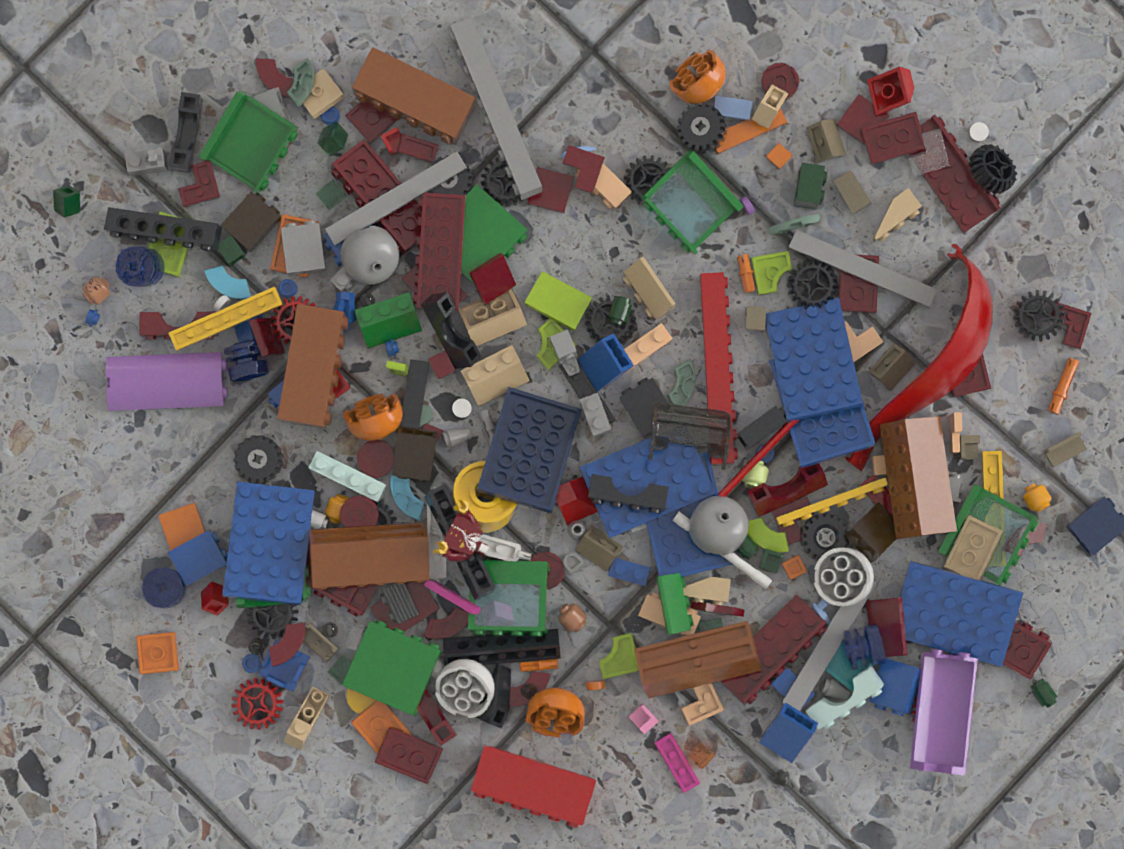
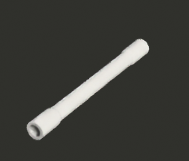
M678 512L672 521L684 530L689 531L690 519L681 512ZM735 553L720 554L764 589L772 582L769 577L756 570Z

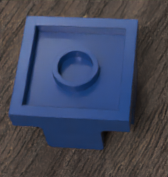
M275 640L273 645H276L279 641ZM268 650L258 675L294 692L310 656L298 651L289 661L272 667L270 650Z

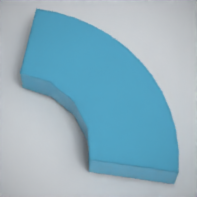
M223 266L204 270L210 284L221 294L233 299H247L251 297L246 279L231 277L226 273Z
M391 474L390 488L395 503L406 515L420 521L424 502L413 495L410 488V479H400Z

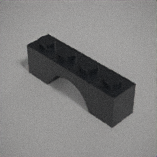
M181 92L178 108L177 135L171 149L168 166L172 171L191 173L203 103L201 95Z
M449 293L431 294L421 306L455 369L472 367L482 356L474 341L462 336L454 327L451 315L456 307Z
M592 474L588 499L593 504L602 505L603 502L611 503L610 506L622 508V505L630 506L629 509L641 511V508L649 509V513L660 514V511H665L669 487L649 484L642 493L628 496L620 493L615 488L611 477Z

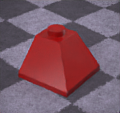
M899 66L867 80L876 116L911 103L915 87L909 69Z
M583 476L560 485L557 492L556 502L567 525L572 521L581 520L598 512L595 504L591 503V500L588 499L589 490Z

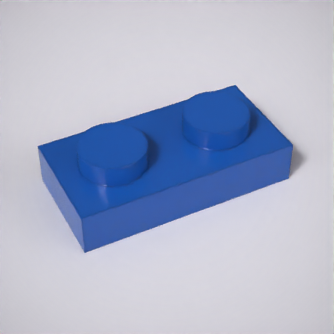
M615 558L611 564L608 576L645 586L650 567Z

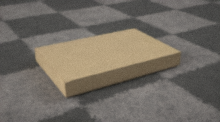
M968 515L944 568L960 575L981 580L1004 531Z

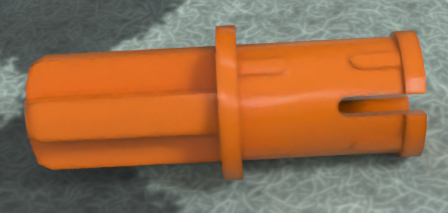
M744 254L743 258L739 255L736 258L744 292H754L755 285L752 276L754 272L750 267L749 255Z
M558 659L520 662V671L539 670L541 672V670L558 669Z

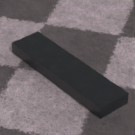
M578 361L580 372L570 377L563 366L559 365V368L579 399L598 393ZM598 393L609 424H611L616 419Z
M410 359L402 409L403 418L400 426L420 428L430 362Z

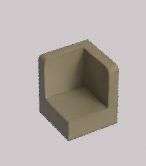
M747 306L745 312L746 329L764 332L766 307Z
M980 435L960 436L959 460L978 459Z

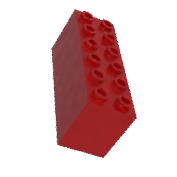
M485 744L470 791L474 792L473 796L485 799V796L493 798L492 802L502 805L504 802L511 803V808L521 811L522 808L530 809L529 813L541 816V813L549 815L548 819L559 822L562 819L567 821V825L578 828V825L583 826L597 780Z

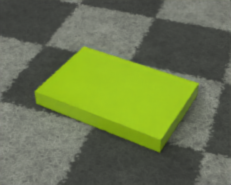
M159 212V215L176 217L167 213ZM166 226L160 229V234L166 231ZM184 229L179 230L178 237L184 234ZM164 241L150 242L142 266L180 277L189 248L182 247V244L175 243V246L164 244Z
M542 271L524 305L575 331L592 297Z

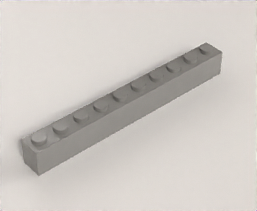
M472 17L450 25V39L453 44H457V56L459 60L463 59L464 73L466 77L470 76L472 81L469 83L473 94L477 93L479 97L476 100L480 111L484 110L486 114L484 121L487 128L491 127L493 131L491 138L494 144L498 143L500 148L498 154L501 161L505 160L507 167H505L508 178L512 177L514 184H512L515 195H519L521 200L543 192L541 182Z

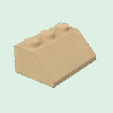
M641 257L623 272L624 278L622 279L628 288H633L635 299L639 304L641 302L646 307L644 312L649 319L653 318L657 321L675 308V302L644 257Z
M512 289L487 305L483 304L480 299L459 308V313L470 339L474 341L476 346L527 325Z
M513 345L475 363L472 367L461 370L478 407L507 393L508 387L515 389L530 381Z

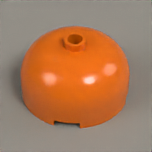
M708 49L706 53L701 55L697 52L687 58L675 70L678 74L674 80H670L669 87L684 103L692 105L704 103L714 97L722 88L726 78L725 66L713 50ZM691 65L696 70L698 76H695L687 66Z
M382 393L364 398L354 403L355 407L350 411L346 410L343 414L351 434L358 439L366 441L386 438L399 427L403 418V410L399 398L393 393L386 397ZM370 405H373L375 415L371 414Z
M562 688L543 689L537 692L529 701L526 723H530L533 726L532 730L541 735L561 738V734L571 733L574 736L580 733L584 727V705L580 698L569 690ZM551 719H554V731L547 729L550 727Z

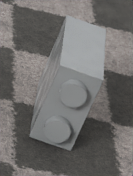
M306 221L304 225L297 226L296 223L286 224L285 228H281L288 276L327 271L319 223H316V221Z
M598 393L580 399V405L593 439L611 433V427Z

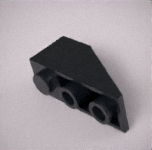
M496 664L491 675L495 686L493 699L487 710L481 715L476 716V718L502 728L510 707L511 669ZM487 692L480 704L484 703L487 699Z

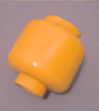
M1033 483L1025 488L1026 493L1023 495V500L1031 511L1039 513L1050 506L1049 502H1051L1052 498L1044 485L1036 486Z
M336 494V496L329 498L325 509V514L329 517V521L335 524L341 522V507L349 499L347 496Z

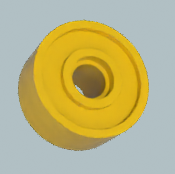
M480 461L466 466L458 474L451 497L455 506L461 507L458 500L466 501L468 509L478 521L483 533H489L503 528L511 520L517 503L477 491L486 462ZM477 497H487L491 502H481Z

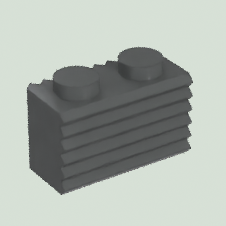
M393 583L381 589L383 593L380 594L384 605L388 604L391 609L388 614L392 622L396 621L397 624H401L419 615L405 583Z

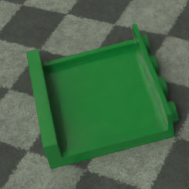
M236 91L199 157L204 160H210L253 188L254 193L265 191L268 187L269 177L278 170L279 166L277 164L280 159H284L289 151L287 147L290 142L293 143L297 138L299 127L245 92Z
M477 184L466 195L461 274L471 283L473 281L469 272L499 253L508 259L515 252L513 248L518 243L521 245L528 237L526 235L528 229Z
M376 620L375 623L370 621L342 686L416 717L417 707L438 658L443 652L439 650L440 646L429 642L426 645L421 642V638L415 635L407 637L403 635L405 632L395 627L393 630L386 628L387 624Z

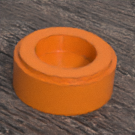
M605 680L586 682L587 690H600L606 687Z

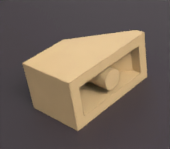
M771 85L752 120L761 126L769 128L787 98L788 93Z

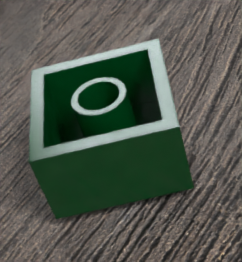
M802 162L798 172L793 206L816 210L818 205L822 204L825 194L822 186L826 183L828 173L824 171L825 166Z

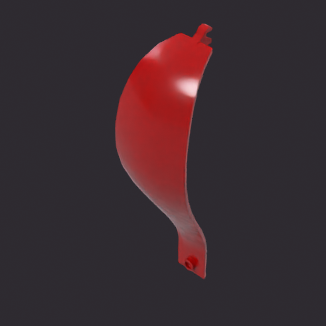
M957 244L951 245L956 252L954 254L947 253L950 259H958L966 265L969 281L966 301L960 320L950 340L933 362L869 422L875 444L881 438V424L906 419L944 397L961 384L977 366L987 346L993 324L991 291L980 269L962 254V250ZM874 447L854 452L851 457H846L845 459L862 472Z

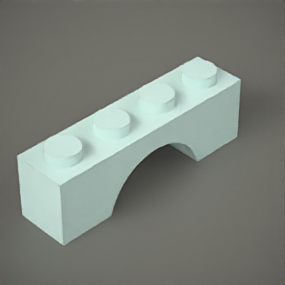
M316 451L309 466L310 470L344 485L363 496H367L375 502L381 500L387 488L386 484Z
M869 666L853 678L854 691L848 700L833 702L823 697L805 710L809 717L818 723V730L822 727L825 729L829 728L835 723L834 719L846 717L851 713L849 711L854 706L856 708L861 707L866 703V698L869 696L874 698L882 692L881 688L884 686V683L872 666Z

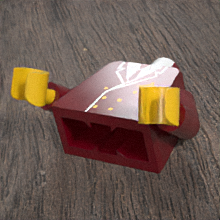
M458 500L461 507L455 505L453 507L460 514L458 513L454 518L443 542L435 543L439 546V549H433L434 554H441V556L451 562L469 559L473 552L484 556L489 548L488 545L479 541L483 531L474 515L468 509V503L463 500Z

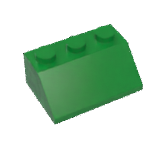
M409 292L355 310L368 349L390 341V339L394 341L422 331Z
M680 573L656 577L667 635L690 631V626H694L692 614L688 615L687 607H690L688 595L684 596L683 588H686L684 576L680 577Z

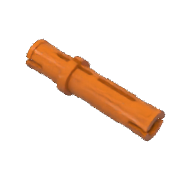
M1067 359L1057 388L1053 390V398L1047 409L1048 412L1059 415L1062 404L1068 397L1066 394L1080 363L1078 360Z

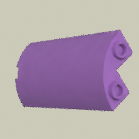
M222 352L107 357L106 395L108 411L224 406V398H228L227 387H224L223 371H227V362L223 360Z
M931 649V653L922 652L910 769L965 775L978 659L970 658L969 653L958 652V656L942 654L943 650Z

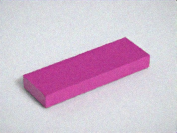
M430 579L424 584L427 588L467 612L479 614L481 608L436 580Z
M671 733L654 742L683 793L700 784Z

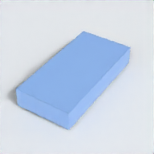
M716 96L714 107L719 110L723 117L751 120L753 101Z

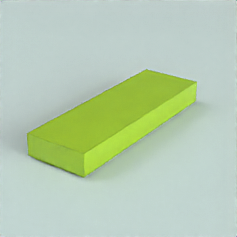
M387 360L386 368L390 374L408 377L409 368L406 364Z

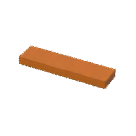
M781 108L769 128L759 125L752 118L750 121L745 120L727 128L724 142L721 141L719 143L720 147L718 149L715 147L717 154L787 124Z

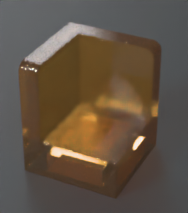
M699 742L687 756L703 769L715 757V754L702 742Z

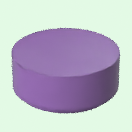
M746 196L742 197L740 202L744 206V211L747 215L753 214L755 209Z

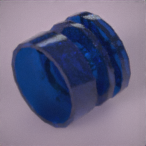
M128 247L118 255L115 263L119 279L124 284L135 287H150L158 283L165 270L162 256L155 249L149 247Z
M242 341L223 349L225 355H233L227 357L226 362L236 364L228 369L231 382L251 380L270 373L267 360H258V357L262 355L260 350H257L259 347L256 341Z
M163 567L156 568L150 571L143 579V596L154 607L165 609L175 607L182 602L186 595L187 587L176 570ZM165 583V587L167 588V590L162 591L161 593L159 585H163Z
M877 624L864 626L863 636H860L857 628L853 629L854 638L851 637L849 630L844 631V650L852 670L858 669L857 660L860 661L861 667L865 668L866 658H869L872 666L886 663L882 638Z

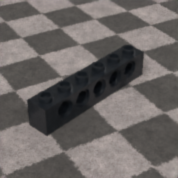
M108 207L104 230L109 232L110 236L117 238L125 235L131 240L145 238L147 242L157 243L158 240L164 241V244L175 246V243L182 244V247L193 249L194 246H199L201 250L212 251V249L219 248L222 226L218 223ZM130 221L128 228L124 229V223ZM147 223L148 228L142 232V226ZM166 226V231L160 234V229ZM184 229V234L178 237L179 230ZM202 231V237L196 240V234Z
M444 484L428 491L424 498L445 538L454 518L459 512L453 509L454 501ZM473 552L469 559L456 561L475 601L493 593L496 587L480 554Z
M547 629V634H542L541 637L530 636V633H523V636H511V633H504V636L489 634L484 636L443 638L444 665L446 666L459 659L473 660L482 665L561 659L558 629Z

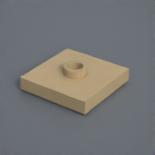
M323 68L315 74L312 91L303 102V105L315 119L345 98V96Z

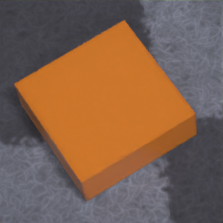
M778 143L766 158L780 170L793 155Z
M799 555L781 563L789 580L807 572Z

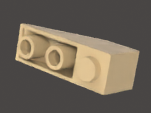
M909 188L891 201L873 238L874 243L877 240L882 242L890 236L889 231L893 228L897 231L905 225L904 220L908 217L913 219L920 213L919 209L922 205Z
M706 578L683 588L684 596L688 595V597L693 598L692 602L704 603V600H711V604L723 606V602H728L731 579Z
M312 686L286 733L285 743L299 750L302 749L330 696L329 694Z

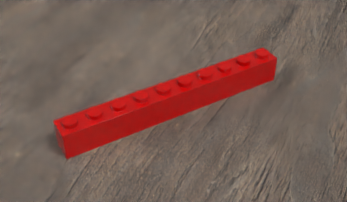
M724 272L701 273L700 288L711 465L734 464L735 460H738L737 448H734L733 441H737V433L732 425V422L736 421L735 410L731 408V402H735L734 391L730 390V383H733V372H729V364H732V353H728V345H731V334H727V326H730V315H726V307H729V296H725V288H728V278L724 277Z

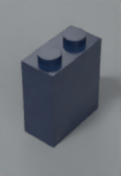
M1105 496L1099 498L1065 526L1089 556H1094L1124 531V515L1121 512L1118 513L1114 509L1115 504L1110 498L1106 499Z

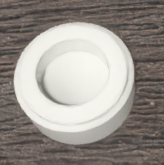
M981 122L974 123L969 129V136L975 142L984 141L989 134L988 127Z
M226 295L221 296L214 304L213 310L217 312L229 307L231 299Z
M458 399L454 402L452 410L458 418H466L470 415L472 407L468 400Z

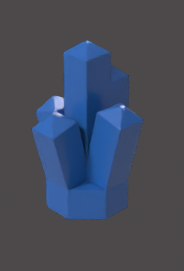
M339 292L336 293V302L333 310L345 313L347 319H349L348 331L350 324L357 320L354 304L355 294Z

